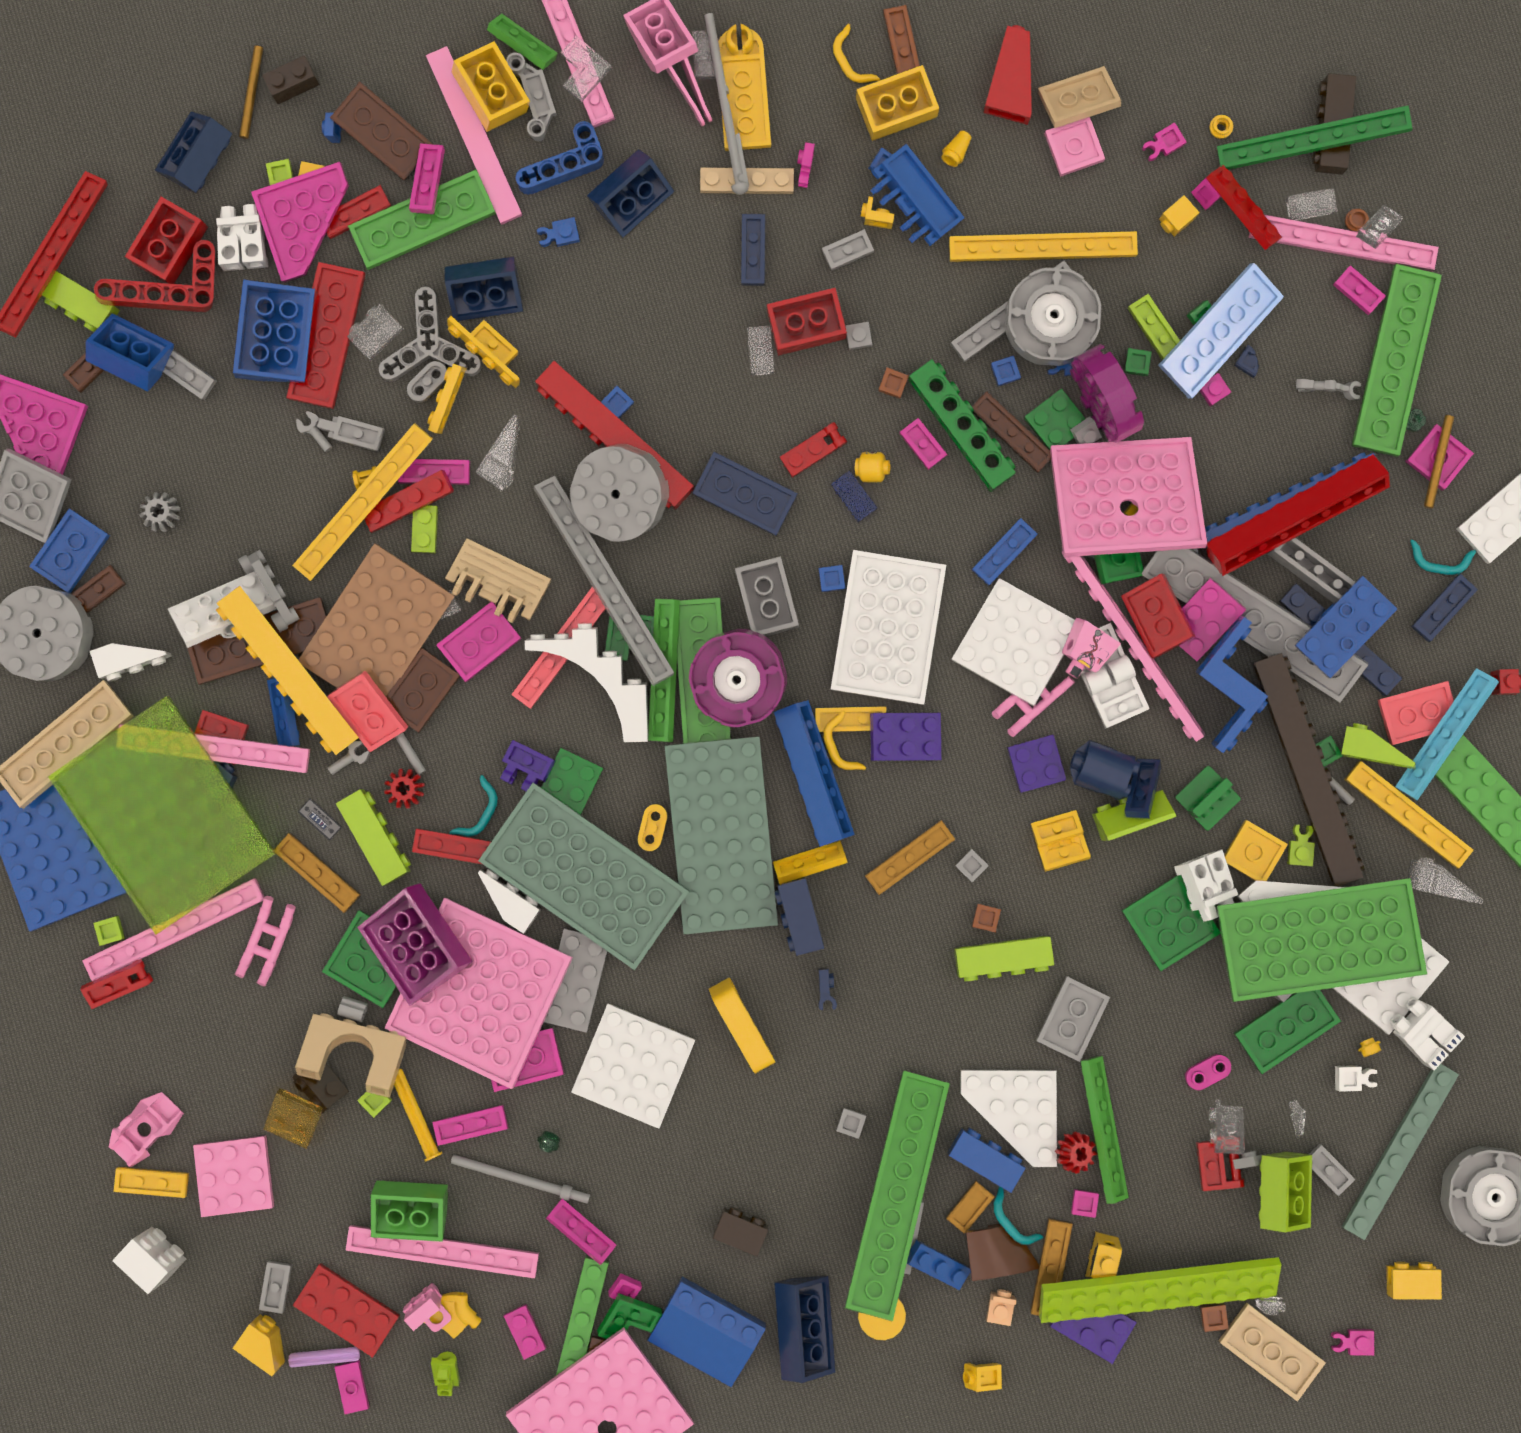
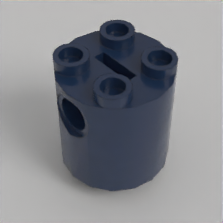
M1089 740L1074 752L1070 763V771L1074 785L1096 793L1107 794L1116 800H1120L1122 797H1128L1132 786L1128 783L1131 775H1136L1140 762L1135 761L1136 757L1134 755L1123 754L1115 748Z

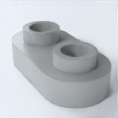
M438 361L428 363L409 382L407 386L409 397L418 403L427 401L446 382L444 380L447 371L446 367ZM435 371L441 373L439 378H433ZM418 388H424L423 394H416Z

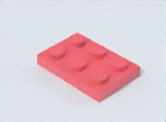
M366 671L341 685L327 696L369 752L377 749L408 728V725Z
M1448 681L1377 700L1390 745L1432 734L1454 702Z

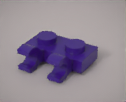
M512 740L502 759L508 765L500 779L512 785L519 769L528 774L521 786V789L527 792L532 783L538 784V780L546 781L556 761Z

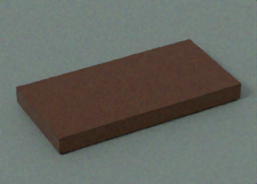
M360 81L330 117L333 122L403 181L417 165L420 143L432 144Z

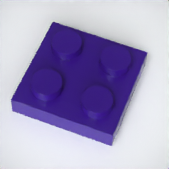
M1054 735L1007 747L1020 793L1066 780Z

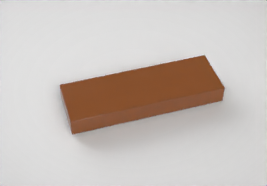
M903 5L884 9L883 14L896 73L900 74L919 67L907 6Z

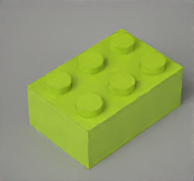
M1293 1152L1262 1155L1260 1162L1261 1185L1259 1188L1261 1196V1209L1259 1211L1260 1229L1286 1233L1311 1228L1312 1155Z

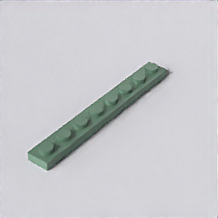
M1442 1064L1435 1070H1430L1341 1227L1363 1240L1366 1239L1459 1076L1458 1073Z

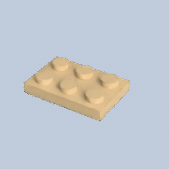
M1105 66L1038 88V94L1054 128L1121 107V99Z

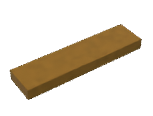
M941 820L873 869L865 877L878 895H880L953 842L955 838Z
M288 833L273 850L343 913H346L360 897V893L291 833Z
M1048 1218L1030 1311L1033 1315L1039 1316L1041 1284L1062 1282L1073 1225L1071 1222Z

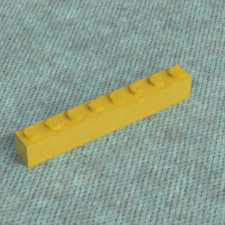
M240 586L217 602L219 606L216 609L217 613L224 621L229 619L234 625L231 628L232 632L239 640L242 638L246 640L249 644L246 647L247 651L254 659L257 657L261 659L264 663L261 666L262 670L269 678L274 676L279 682L276 688L284 697L290 696L294 701L291 707L298 716L302 713L308 719V722L305 723L313 735L317 732L323 738L320 744L328 753L333 751L337 755L358 739L355 732Z

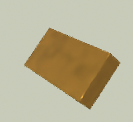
M975 1180L946 1216V1219L965 1234V1231H968L995 1196Z

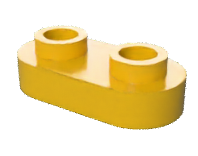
M650 805L644 811L638 834V844L643 850L654 851L661 845L667 822V812L660 805ZM653 812L660 814L658 821L652 820L651 815ZM647 835L654 836L652 844L646 842Z

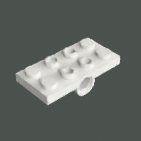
M255 571L168 608L169 614L187 648L218 634H221L224 638L236 636L231 630L234 627L229 619L224 621L216 609L219 607L217 602L238 586L244 590L262 615L276 610L274 603Z
M1111 623L1098 628L1119 642ZM1121 645L1099 671L1095 673L1084 668L1081 672L1083 681L1105 729L1150 709L1135 678L1134 667L1128 656L1125 655Z

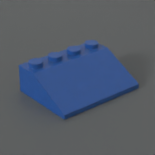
M243 280L233 367L235 378L255 381L305 383L315 289Z
M682 1276L648 1341L732 1387L766 1329V1323Z

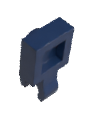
M828 968L819 969L820 1000L818 1005L820 1010H823V1003L826 1000L832 1002L833 1010L837 1007L835 998L830 995L829 988H834L833 973L829 974Z

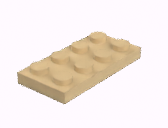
M1247 1302L1229 1325V1329H1226L1218 1340L1223 1346L1297 1402L1326 1363Z

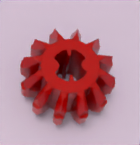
M399 769V777L395 773H391L390 777L394 781H385V785L391 786V789L384 791V794H392L388 802L393 803L397 800V808H401L404 802L407 809L411 808L410 800L416 805L419 804V800L415 796L423 797L424 793L418 791V788L425 787V783H416L420 780L421 776L417 774L412 778L413 770L411 769L407 771L406 775L403 769ZM402 783L410 787V790L406 791V795L404 792H400V787H403Z
M1072 1132V1135L1064 1134V1141H1057L1061 1147L1055 1150L1056 1154L1060 1155L1056 1161L1063 1164L1062 1168L1075 1174L1080 1173V1170L1088 1171L1087 1164H1094L1091 1158L1097 1155L1095 1151H1092L1096 1144L1089 1141L1090 1137L1088 1135H1081L1079 1132Z

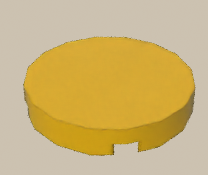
M899 1298L892 1322L858 1312V1320L862 1330L876 1340H887L895 1337L901 1332L905 1324L906 1312Z

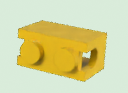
M1394 1262V1266H1387V1295L1392 1299H1442L1441 1270L1436 1269V1266H1433L1431 1262H1418V1266H1409L1408 1262Z

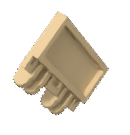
M469 539L465 540L445 577V580L453 584L456 582L452 594L458 596L466 580L472 582L470 589L466 593L465 600L468 602L472 601L479 586L482 587L478 595L495 604L498 603L494 612L497 616L503 613L508 601L515 603L508 615V621L511 623L516 619L521 607H524L521 616L530 620L551 583L550 578Z

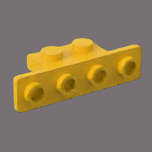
M452 316L447 319L448 331L452 336L457 339L460 337L471 353H477L481 356L485 366L490 370L495 369L500 374V379L506 385H512L515 388L519 386V377L507 367L518 355V350L485 320L470 333Z

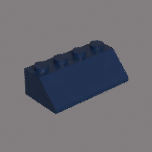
M828 1276L790 1278L775 1282L781 1379L804 1383L835 1373Z

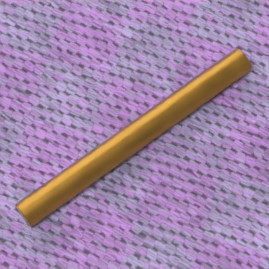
M254 46L239 134V137L243 139L249 138L263 54V47Z
M1445 415L1424 502V507L1429 509L1434 507L1454 417L1450 415Z

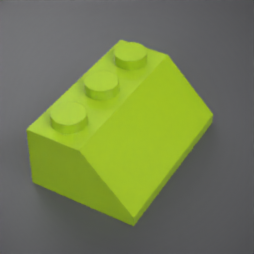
M1163 790L1155 792L1150 819L1126 817L1125 806L1127 798L1120 799V804L1111 807L1110 803L1097 807L1098 812L1092 814L1101 841H1110L1176 817L1175 811Z

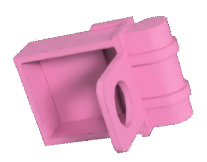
M434 1283L425 1287L421 1293L413 1297L403 1308L405 1313L404 1321L413 1331L425 1322L433 1332H437L451 1320L450 1313L441 1304L442 1295ZM437 1311H440L443 1314V1320L437 1324L432 1323L429 1318Z

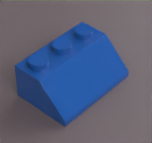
M112 313L86 340V361L148 392L160 379L174 344Z

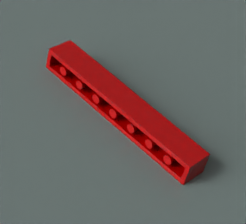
M555 361L535 381L539 387L537 391L545 399L549 397L556 402L554 407L563 415L568 413L574 419L571 422L581 431L585 428L591 434L589 438L596 445L600 446L603 444L607 447L615 444H628L650 453L660 463L661 466L659 467L663 472L665 481H668L669 498L666 504L668 509L672 506L676 510L693 492L694 485Z
M1374 454L1360 459L1356 464L1338 471L1335 475L1324 481L1317 482L1314 486L1303 492H1298L1292 498L1276 504L1273 508L1262 514L1255 515L1251 520L1233 527L1221 536L1212 538L1207 542L1206 546L1208 558L1220 574L1224 576L1389 488V472Z

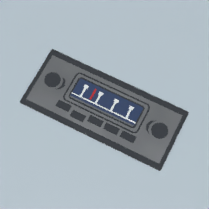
M311 798L298 810V813L329 841L342 828Z

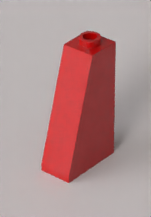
M1007 25L983 113L1028 125L1032 114L1030 31H1026L1022 26L1013 25L1011 27Z

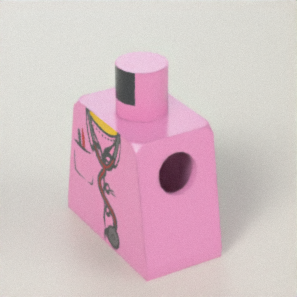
M1076 618L1062 650V653L1072 660L1065 672L1078 679L1084 668L1096 673L1121 643L1088 621Z

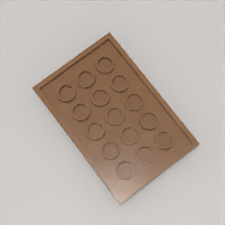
M374 543L298 661L302 666L336 688L366 671L386 697L419 652L455 595Z

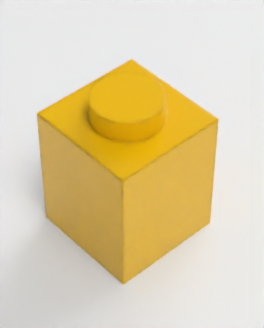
M1184 195L1161 215L1159 219L1161 227L1165 232L1171 233L1175 237L1194 221L1200 212Z

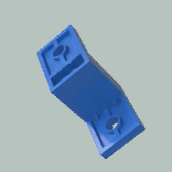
M1240 616L1231 625L1195 671L1240 706L1211 743L1222 753L1225 750L1230 751L1238 741L1236 736L1240 731L1245 732L1253 722L1251 720L1255 712L1260 713L1268 703L1266 701L1268 696L1222 661L1224 658L1228 660L1237 649L1234 647L1239 639L1244 640L1252 630L1249 627L1252 622L1243 616Z

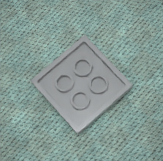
M11 449L4 450L0 461V521L45 543L55 529L72 479Z

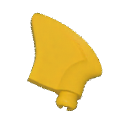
M450 1292L442 1295L441 1304L450 1313L451 1320L441 1329L445 1330L453 1339L467 1325L472 1329H476L481 1322V1318L469 1306L468 1294L465 1292ZM437 1311L429 1319L432 1323H440L443 1320V1314Z

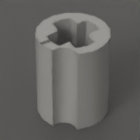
M343 996L337 1015L363 1022L368 1009V1003Z

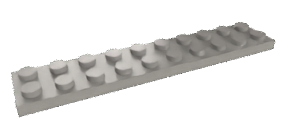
M1192 549L1156 551L1143 569L1142 575L1149 580L1161 573L1165 574L1175 596L1185 603L1211 577L1246 608V611L1241 616L1252 622L1249 626L1252 630L1244 639L1245 642L1268 657L1277 653H1282L1283 657L1287 656L1292 668L1290 671L1340 703L1368 666V662L1354 654L1331 678H1328L1294 646L1312 626L1230 573L1222 576L1211 561Z

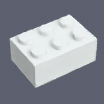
M151 1227L133 1238L113 1259V1262L149 1294L166 1282L184 1263L186 1258L183 1256L184 1252L180 1247L175 1244L171 1245L166 1240L164 1232L158 1228L154 1229Z

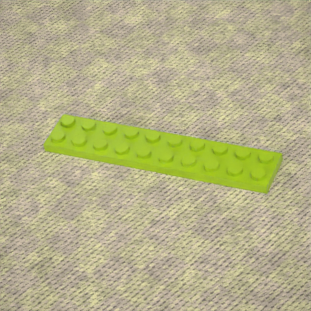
M1279 1257L1041 1284L1039 1317L1041 1323H1056L1065 1320H1080L1083 1318L1105 1317L1117 1314L1125 1315L1134 1312H1150L1153 1310L1175 1309L1177 1307L1199 1306L1211 1303L1220 1304L1237 1300L1269 1298L1277 1294L1281 1262Z

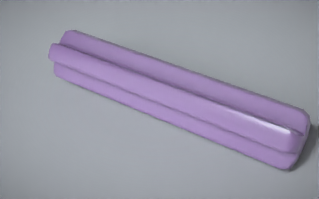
M348 1347L291 1353L288 1358L289 1366L301 1367L358 1361L360 1359V1349Z

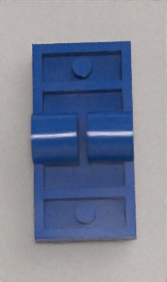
M1361 576L1337 602L1333 603L1319 617L1318 621L1294 646L1328 678H1331L1392 616L1397 608L1365 577Z

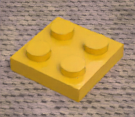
M1245 820L1224 856L1227 865L1254 881H1267L1288 844Z

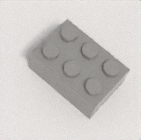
M781 556L735 568L750 630L764 636H769L799 628Z

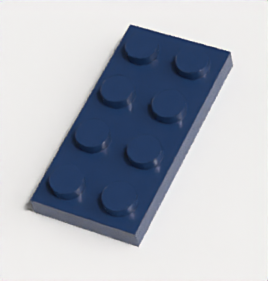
M713 452L692 493L694 496L774 536H777L798 493L716 452Z

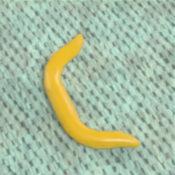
M848 23L836 36L833 43V53L844 74L854 82L880 81L877 75L854 72L842 52V42L849 35L851 29Z
M842 710L825 726L823 734L824 743L832 762L839 768L844 770H865L866 767L859 762L843 760L836 748L832 732L845 715V711Z

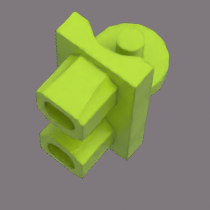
M447 1351L439 1354L437 1358L432 1357L431 1359L435 1386H438V1396H452L453 1386H459L457 1358L455 1354Z

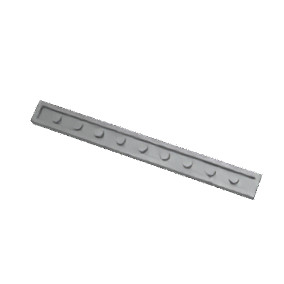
M553 476L535 485L534 491L652 686L673 676L674 671L589 531L576 517L572 504L556 477Z

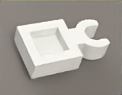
M1357 1065L1335 1066V1090L1339 1092L1362 1091V1084L1368 1087H1376L1377 1083L1369 1082L1368 1077L1370 1074H1377V1070L1371 1068L1362 1070V1067Z

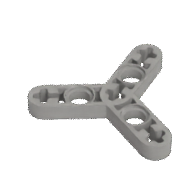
M429 287L418 289L415 293L417 338L380 363L379 373L382 378L389 382L396 381L429 358L452 367L453 364H458L461 354H465L462 356L463 360L471 362L473 359L476 368L466 369L465 375L475 376L479 374L482 363L478 356L440 338L438 299L433 289ZM424 293H428L432 297V299L428 300L429 309H434L433 311L425 310V303L423 300H420V298L424 297ZM427 315L434 318L433 325L428 328L421 324L422 318ZM422 332L430 333V339L432 343H435V345L431 346V350H427L423 346V344L427 343V335L422 334ZM454 349L456 357L451 361L445 360L443 356L445 350ZM408 351H412L416 355V359L412 363H405L403 360L404 354ZM397 358L399 359L400 363L405 367L402 370L400 366L395 367L393 369V375H390L389 373L384 374L387 371V369L385 368L387 365L394 367L398 364L395 361ZM462 362L459 363L460 366L468 368L466 364Z

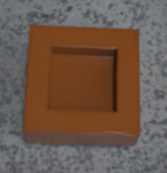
M886 368L878 391L900 399L909 375Z
M977 904L972 927L996 933L1001 909Z
M1224 1303L1200 1306L1204 1332L1229 1329L1226 1305Z

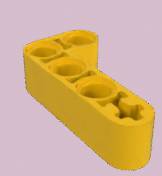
M730 977L709 988L715 1006L753 1072L756 1074L776 1063Z

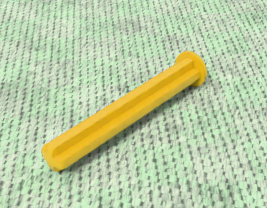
M399 1069L394 1086L426 1156V1159H424L426 1162L441 1155L442 1151H438L403 1070Z

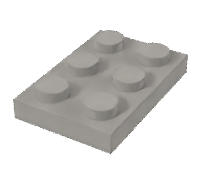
M1066 976L1036 1041L1080 1062L1110 997Z

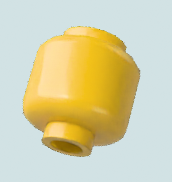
M863 452L855 460V475L859 476L862 482H882L886 474H890V461L886 460L885 455L881 452Z

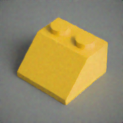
M260 1314L248 1325L233 1349L273 1376L285 1362L280 1328L275 1325L274 1319Z

